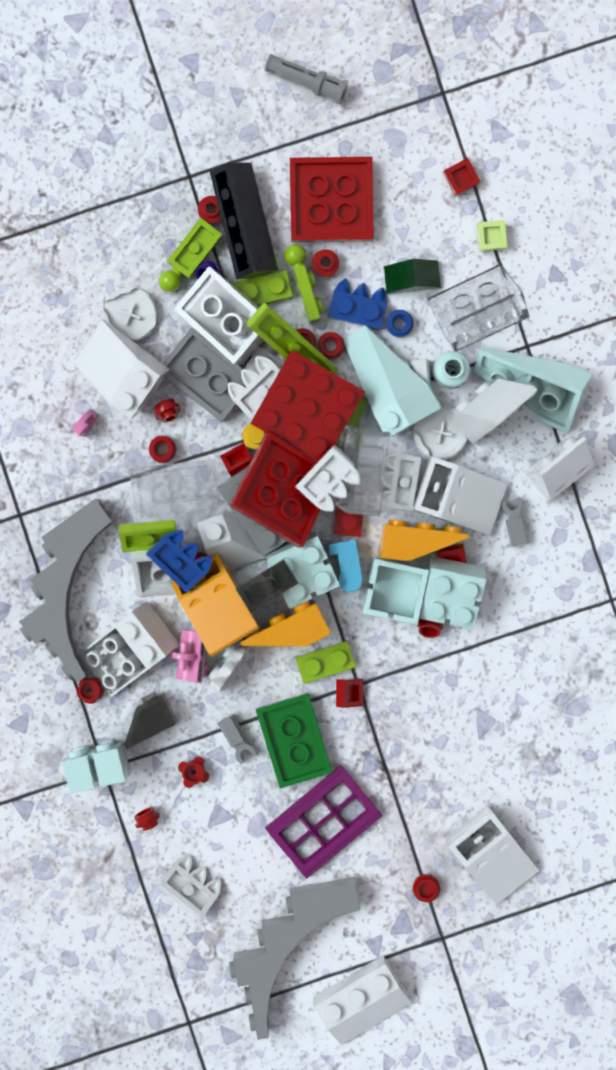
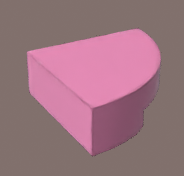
M92 409L88 410L78 420L72 430L82 437L85 436L99 418V414Z

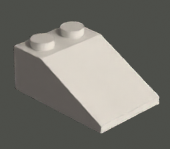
M210 266L174 308L233 364L243 366L264 341L246 325L248 320L259 309V306Z
M106 320L101 321L74 362V365L107 402L129 419H132L143 410L170 370Z
M497 379L491 385L486 381L475 391L478 396L473 401L467 398L455 408L458 413L451 420L473 444L497 427L538 390L532 385Z

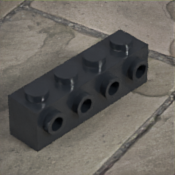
M226 163L210 171L236 279H249L277 271L278 267L252 163Z

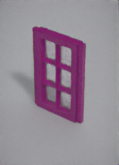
M340 764L332 773L328 774L270 822L265 829L307 879L383 815Z

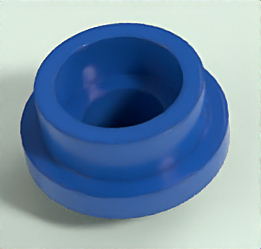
M405 310L393 311L386 320L387 330L394 337H405L413 329V318ZM397 319L403 320L405 323L404 328H396L395 321Z

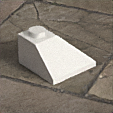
M233 511L196 523L207 555L212 557L218 553L231 570L266 558V555L263 557Z
M148 550L131 552L137 597L176 594L171 584L173 580L146 555Z

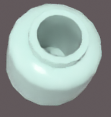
M457 351L443 353L433 365L435 380L445 388L459 387L467 380L470 374L469 361L463 354Z

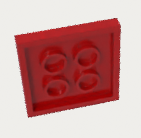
M372 156L290 158L291 242L374 240Z
M291 349L250 424L266 433L271 432L319 462L336 444L365 391Z
M271 432L265 433L229 507L298 548L303 547L321 509L299 491L296 485L318 462Z

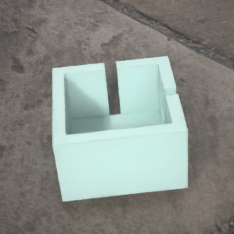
M315 531L309 534L304 546L301 548L287 543L266 555V559L289 609L312 599L310 593L316 592L317 596L340 586Z
M431 556L419 619L443 624L445 619H449V625L474 630L479 611V602H481L487 579L485 567Z
M373 558L368 583L373 584L372 589L366 588L362 613L388 619V612L392 613L391 618L393 620L418 625L429 570Z
M109 739L99 742L100 745H97L96 748L89 749V745L73 748V751L69 752L67 758L62 761L69 793L74 794L95 789L94 782L98 781L100 787L125 782L131 771L124 742L116 743V739Z

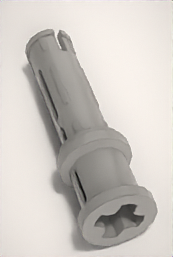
M272 54L269 55L264 70L312 89L316 96L321 94L332 98L339 105L345 96L349 83L345 79L340 81L327 76L325 71L317 73Z

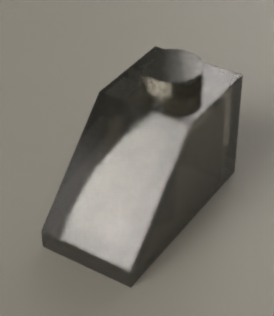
M283 559L238 586L236 591L250 613H252L299 582Z
M153 691L140 698L142 703L136 707L124 744L126 749L178 723V719L164 692L157 695L156 691Z

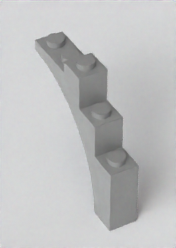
M94 499L41 537L45 542L42 545L43 549L51 559L55 556L57 561L30 579L34 584L31 587L32 591L38 599L42 600L44 598L46 603L19 621L23 626L20 630L29 642L33 640L37 644L44 639L47 640L48 643L45 646L54 658L59 657L64 664L61 668L70 680L75 679L76 682L89 675V672L78 655L72 637L69 616L70 593L76 571L86 551L96 538L115 522L99 499Z
M355 877L290 888V896L286 897L288 914L293 913L294 915L262 920V929H257L259 945H265V947L234 952L233 961L229 962L231 978H236L238 987L249 985V987L244 988L247 1004L252 1003L253 1014H249L251 1031H256L257 1040L269 1038L268 1006L270 994L276 976L287 956L304 937L320 925L339 916L360 911Z

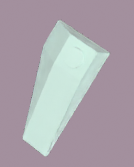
M367 325L343 338L372 412L386 438L400 433L442 409L430 384L423 377L420 378L410 368V365L406 361L401 360L390 349V346Z
M485 347L479 349L474 367V372L490 384L494 383L497 379L535 386L538 391L520 407L525 405L537 414L535 418L540 422L565 433H568L571 429L592 377V373L567 363Z

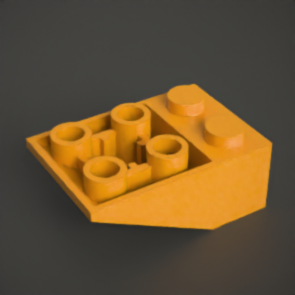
M390 519L388 524H382L378 557L411 561L468 539L469 534L462 533L463 528L443 526V531L434 530V524L416 523V527L413 528L406 527L407 521Z
M218 553L212 556L211 567L207 574L187 593L174 581L171 582L181 606L211 657L259 628L232 570Z
M308 600L293 608L295 612L287 616L282 612L270 618V624L263 628L258 624L259 628L242 638L241 644L242 646L306 647L330 635L331 632L316 602L310 604Z

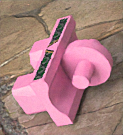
M181 630L179 652H172L171 658L178 659L176 679L202 683V678L209 676L210 666L207 662H204L207 650L196 631Z

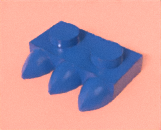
M345 278L338 283L334 290L328 318L359 326L367 325L371 329L381 331L387 307L386 292L381 287L369 298L368 288L365 283H362L351 294L350 284Z
M175 530L165 533L147 551L146 555L187 593L207 574L211 567L212 557L206 556L195 560L198 544L190 543L181 547L184 530Z

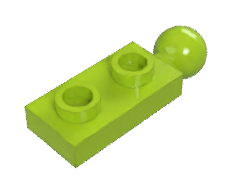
M201 217L167 260V263L173 269L164 271L159 277V286L165 292H174L179 288L181 283L180 276L182 274L190 280L196 269L223 237L219 231Z
M292 244L285 250L284 257L286 262L294 268V274L310 325L320 322L319 314L324 313L320 297L314 298L312 288L316 287L312 271L307 272L304 265L306 251L301 245Z

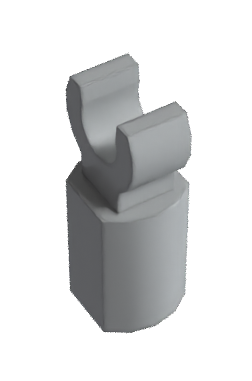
M520 497L515 498L516 508L513 510L507 507L506 500L501 502V509L508 516V519L505 521L511 547L529 543L524 516L520 515L523 507Z
M234 714L217 723L229 745L235 747V756L240 764L244 763V759L241 756L243 750H249L253 757L256 756V749L253 745L246 743L247 736Z

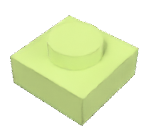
M505 220L478 222L476 224L479 252L508 248Z

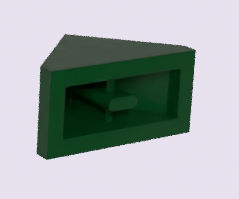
M409 259L383 267L386 294L441 289L438 260Z

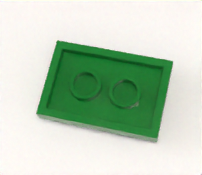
M308 692L256 708L280 789L333 772Z

